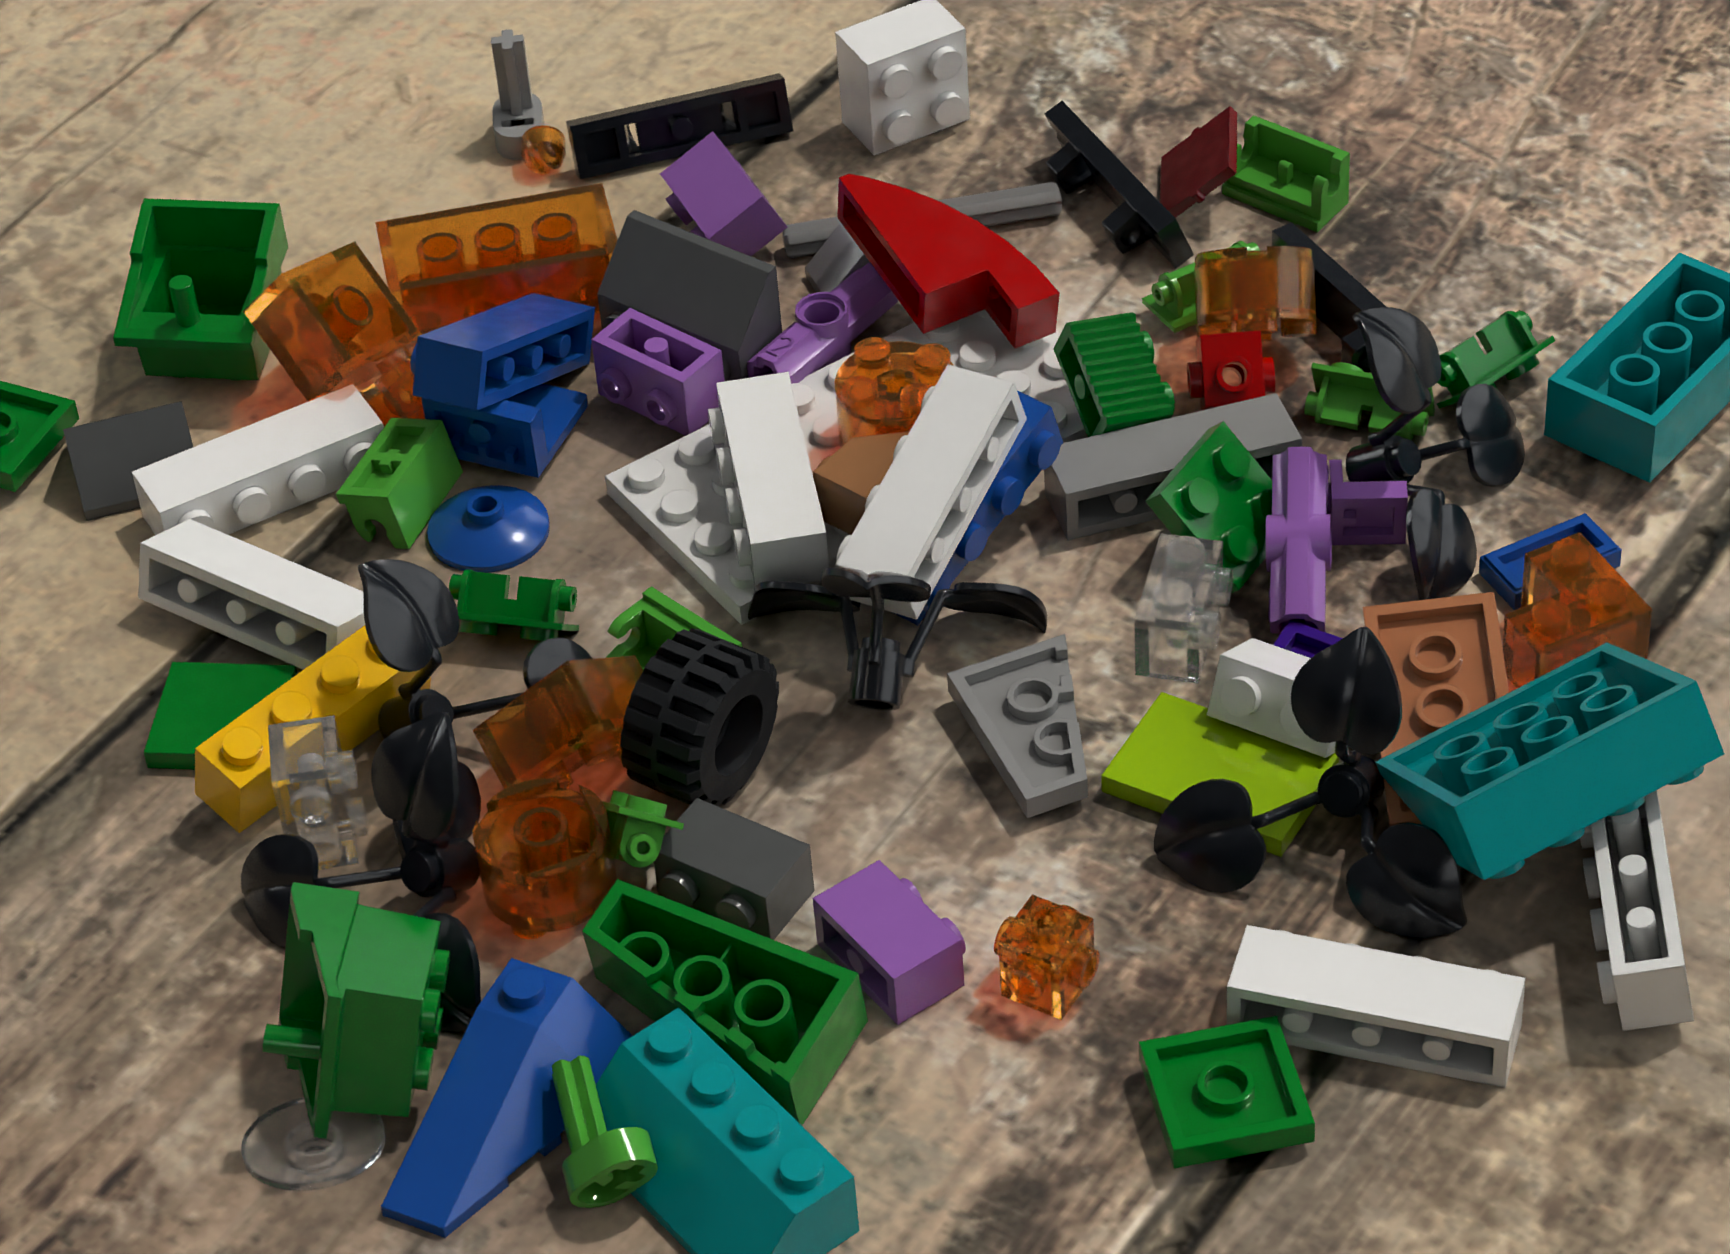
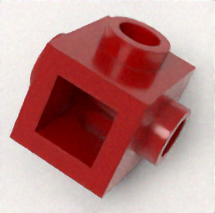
M1261 330L1199 335L1196 339L1197 362L1187 363V383L1189 398H1200L1201 411L1266 396V393H1275L1273 357H1263ZM1223 370L1234 371L1239 377V385L1231 386L1227 384L1222 376Z

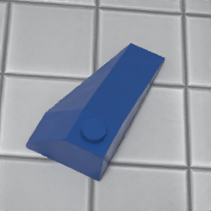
M511 958L478 1005L381 1205L382 1215L446 1238L509 1186L508 1176L537 1152L545 1157L562 1143L560 1134L565 1130L554 1086L551 1066L560 1059L572 1061L579 1055L586 1056L590 1060L595 1084H597L620 1044L633 1035L572 977Z

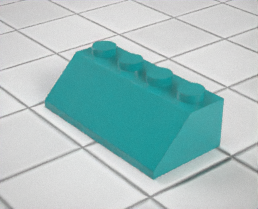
M679 1007L620 1044L596 1084L607 1131L623 1127H639L648 1131L658 1171L651 1180L631 1194L689 1254H826L860 1231L854 1175Z

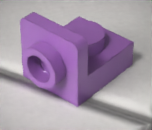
M1342 459L1329 460L1327 514H1331L1332 545L1406 544L1407 481L1343 482Z

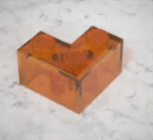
M1580 532L1525 553L1521 608L1505 614L1502 645L1506 675L1516 688L1545 675L1606 642L1647 659L1652 608Z
M636 656L566 661L473 729L477 740L509 798L536 794L539 800H545L570 787L574 782L570 774L584 764L586 766H594L610 757H618L620 762H622L621 754L623 748L620 747L624 724L623 719L632 691L643 672Z

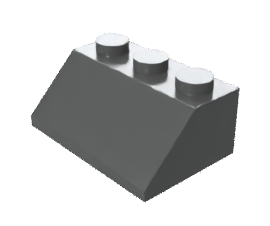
M633 210L626 217L597 293L602 330L627 309L632 308L722 351L725 381L749 378L747 361L782 333L776 266L636 210Z

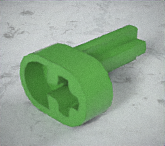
M579 1055L572 1061L560 1059L551 1066L553 1071L552 1077L571 1154L562 1164L569 1200L573 1205L581 1208L602 1207L615 1203L647 1183L656 1175L658 1165L650 1135L647 1130L639 1127H623L607 1131L588 1057Z

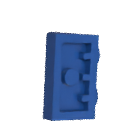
M543 383L478 411L421 398L425 419L443 421L458 459L536 478L540 477L588 407L587 395L585 393Z

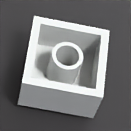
M920 0L835 32L842 122L873 155L970 119L966 30L937 0Z

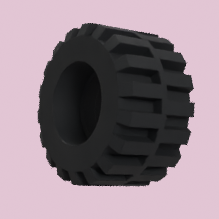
M691 628L689 631L685 629L679 631L672 640L667 639L644 667L632 691L623 719L624 724L620 747L623 748L621 760L623 767L627 768V775L630 779L689 805L696 798L718 807L720 804L725 805L729 802L737 791L743 788L756 769L772 734L778 708L779 682L776 681L777 671L775 666L770 663V659L694 628Z

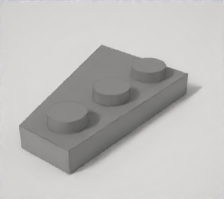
M1065 634L947 673L949 694L1027 818L1088 798L1087 773L1079 722H1077L1074 689L1069 670Z

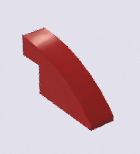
M846 174L839 177L837 218L923 334L982 310H986L1014 349L1056 333L1060 292L1036 265L1008 241L964 213L910 189L854 174Z

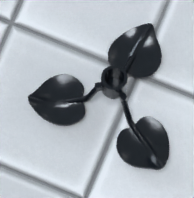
M1379 307L1364 310L1352 316L1362 333L1370 370L1376 387L1385 403L1392 410L1401 414L1381 431L1370 433L1368 436L1369 443L1352 447L1346 457V473L1350 482L1407 481L1409 483L1414 475L1420 471L1423 460L1467 449L1468 465L1473 478L1485 486L1495 487L1507 484L1519 474L1524 463L1525 449L1521 432L1516 427L1517 420L1515 414L1501 392L1488 384L1470 386L1459 397L1456 406V419L1463 438L1418 449L1412 440L1404 439L1397 435L1393 436L1431 404L1432 398L1428 388L1434 386L1440 380L1442 372L1436 342L1430 330L1419 318L1401 309ZM1407 484V493L1411 497L1406 509V527L1419 600L1443 598L1467 583L1476 567L1477 547L1471 523L1460 506L1445 504V495L1442 490Z
M382 559L368 561L358 566L363 585L365 627L375 653L388 667L398 671L413 672L419 670L409 683L399 686L398 692L401 696L391 698L382 705L379 711L378 725L384 739L396 730L416 723L435 713L448 712L452 723L453 719L525 704H531L530 718L534 733L541 740L553 745L568 746L583 742L596 733L604 723L610 706V692L607 688V680L590 654L583 647L566 638L543 640L536 644L527 654L523 666V677L529 692L452 707L450 701L437 691L432 689L420 690L442 663V657L438 648L450 644L458 635L459 616L455 600L441 579L414 563L403 560ZM458 761V809L455 820L446 833L450 839H467L475 830L480 818L481 796L474 774L468 766ZM393 820L394 831L403 860L414 846L423 843L405 837L402 833L403 820Z
M852 568L824 569L821 578L823 586L787 581H765L759 583L754 588L748 610L749 620L759 616L796 610L840 612L848 651L847 671L852 672L848 703L873 710H897L900 708L903 676L914 677L915 662L943 607L965 612L996 614L1023 620L1039 628L1043 633L1047 629L1046 608L1043 602L1032 592L1007 584L962 582L955 584L954 589H941L937 591L906 655L900 653V642L882 638L884 599L902 602L925 601L930 598L931 586L923 580L899 573L876 571L866 574L862 570ZM850 597L871 598L870 637L862 639L861 648H859L853 615V612L860 611L861 603L850 600Z
M1360 627L1340 641L1311 657L1301 667L1292 685L1291 705L1298 725L1314 741L1321 743L1336 742L1335 754L1342 760L1323 773L1318 783V790L1252 817V802L1245 787L1238 782L1226 779H1210L1199 782L1180 793L1169 804L1158 822L1154 837V851L1157 854L1158 860L1198 888L1209 892L1225 893L1243 888L1252 882L1263 868L1267 850L1264 839L1257 830L1258 828L1265 827L1321 803L1328 812L1338 817L1349 818L1359 814L1362 817L1360 844L1368 855L1356 861L1349 868L1346 875V887L1350 899L1358 912L1371 924L1384 931L1414 938H1429L1459 931L1467 924L1462 900L1460 869L1438 832L1423 824L1398 823L1387 828L1379 836L1377 843L1374 841V818L1379 814V810L1374 804L1381 798L1384 792V779L1379 773L1375 761L1369 757L1362 756L1361 753L1367 755L1377 754L1385 750L1395 739L1402 720V699L1390 658L1382 644L1368 627Z
M448 712L430 715L391 733L381 742L373 758L371 782L378 807L386 817L393 820H403L402 833L405 837L423 843L414 846L403 858L401 866L318 878V855L313 844L298 835L280 834L261 841L249 853L241 873V890L245 896V907L259 931L272 943L281 947H286L290 894L293 882L331 888H344L402 879L404 885L410 891L415 892L421 897H433L413 916L441 921L438 949L450 951L447 980L444 993L441 992L439 1008H443L441 1030L466 1031L481 1002L480 966L476 947L466 926L458 918L446 913L435 912L444 904L454 903L457 899L455 892L469 890L476 884L480 876L481 863L476 848L468 840L463 838L450 839L446 833L451 828L458 809L459 773L456 743L450 715Z

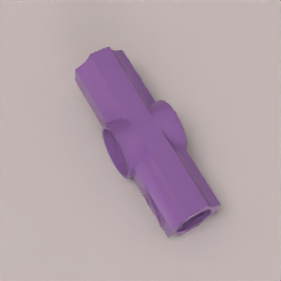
M868 262L864 267L858 268L831 292H816L800 299L795 308L796 321L747 361L749 378L789 372L791 384L799 383L809 374L850 355L852 352L851 341L894 306L898 299L873 265Z
M1288 447L1286 451L1273 455L1272 515L1266 516L1267 572H1271L1268 612L1270 632L1279 635L1290 620L1325 632L1326 571H1331L1332 566L1331 514H1327L1329 469L1327 455L1315 452L1311 447Z

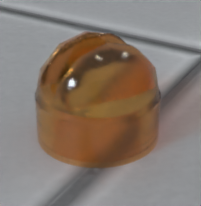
M542 125L532 127L523 134L521 154L527 168L540 175L550 173V169L556 170L562 166L566 155V139L560 130L555 127Z

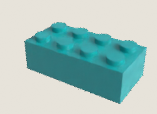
M1678 253L1548 379L1544 435L1650 483L1730 402V273Z

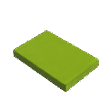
M1161 692L1101 775V788L1104 793L1163 814L1169 804L1187 788L1210 779H1226L1240 783L1248 791L1252 802L1253 817L1318 790L1321 776L1327 769L1339 763V757L1333 753L1324 758L1207 716L1208 708ZM1316 805L1265 827L1258 828V832L1264 839L1266 852L1282 857Z

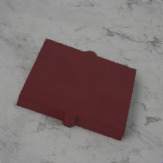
M1232 107L1226 108L1201 128L1196 127L1189 137L1161 157L1160 203L1175 218L1195 203L1200 204L1203 202L1206 195L1237 173V112Z

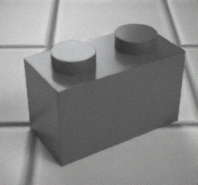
M696 798L677 820L684 823L683 830L671 827L664 835L659 855L654 861L658 895L772 940H775L815 891L809 844L699 798Z

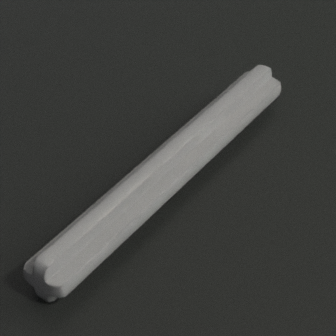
M1054 182L937 200L977 220L986 227L1056 216L1062 210L1061 193L1057 183ZM837 216L787 224V228L782 231L783 245L787 256L797 258L815 255L841 223Z

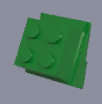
M144 198L130 250L131 265L113 340L115 346L137 347L146 376L215 378L235 381L259 380L286 308L281 266L288 250V242L280 203Z
M293 882L290 894L278 1025H266L262 1052L284 1055L287 1069L299 1071L313 1136L316 1138L327 1139L333 1111L409 1117L415 1089L428 1091L434 1050L438 1048L441 1033L443 1008H439L441 992L444 993L450 959V951L438 949L441 921L359 905V891Z

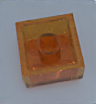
M352 242L281 273L243 311L259 333L261 339L270 348L307 401L319 398L351 384H354L356 387L385 373L417 343L418 336L422 335L356 242Z

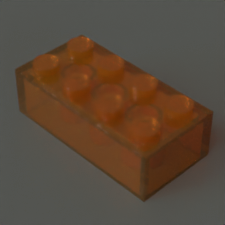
M603 183L375 222L399 347L417 344V338L422 334L531 293L595 307V314L600 313L597 293L618 241Z

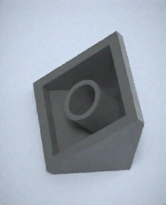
M182 401L63 429L86 521L140 508L132 471L193 448Z

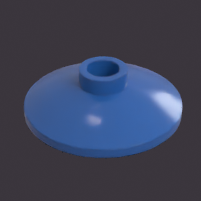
M489 485L460 492L442 503L430 518L427 535L432 552L444 564L461 571L471 569L475 572L491 573L515 567L534 556L547 540L550 523L545 506L531 493L511 486Z

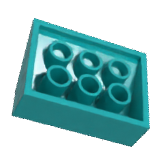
M1606 642L1375 763L1381 776L1421 823L1438 832L1449 848L1456 864L1479 878L1486 880L1488 878H1503L1517 872L1524 866L1526 858L1547 847H1561L1578 840L1584 835L1585 827L1606 816H1619L1639 808L1645 801L1644 796L1667 784L1677 785L1693 780L1704 771L1703 765L1721 757L1725 753L1696 680Z

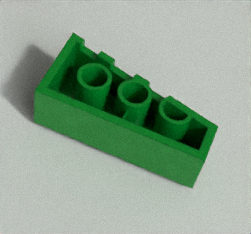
M619 879L616 880L582 930L596 979L655 1022L679 1007L801 1125L806 1121L868 1022L860 978L857 972Z

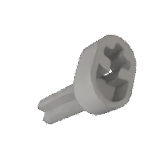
M502 30L501 37L491 38L499 99L493 105L494 136L496 148L500 155L511 160H523L539 154L544 149L545 124L540 98L532 94L523 34L513 35V30ZM524 120V125L514 126L513 121Z

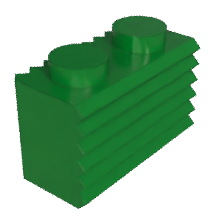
M1135 313L1117 314L1067 322L1053 350L1087 437L1168 419L1173 416L1175 399L1172 388L1167 382H1161V375L1157 373V366L1153 363V341L1148 332L1140 331V324L1136 322Z

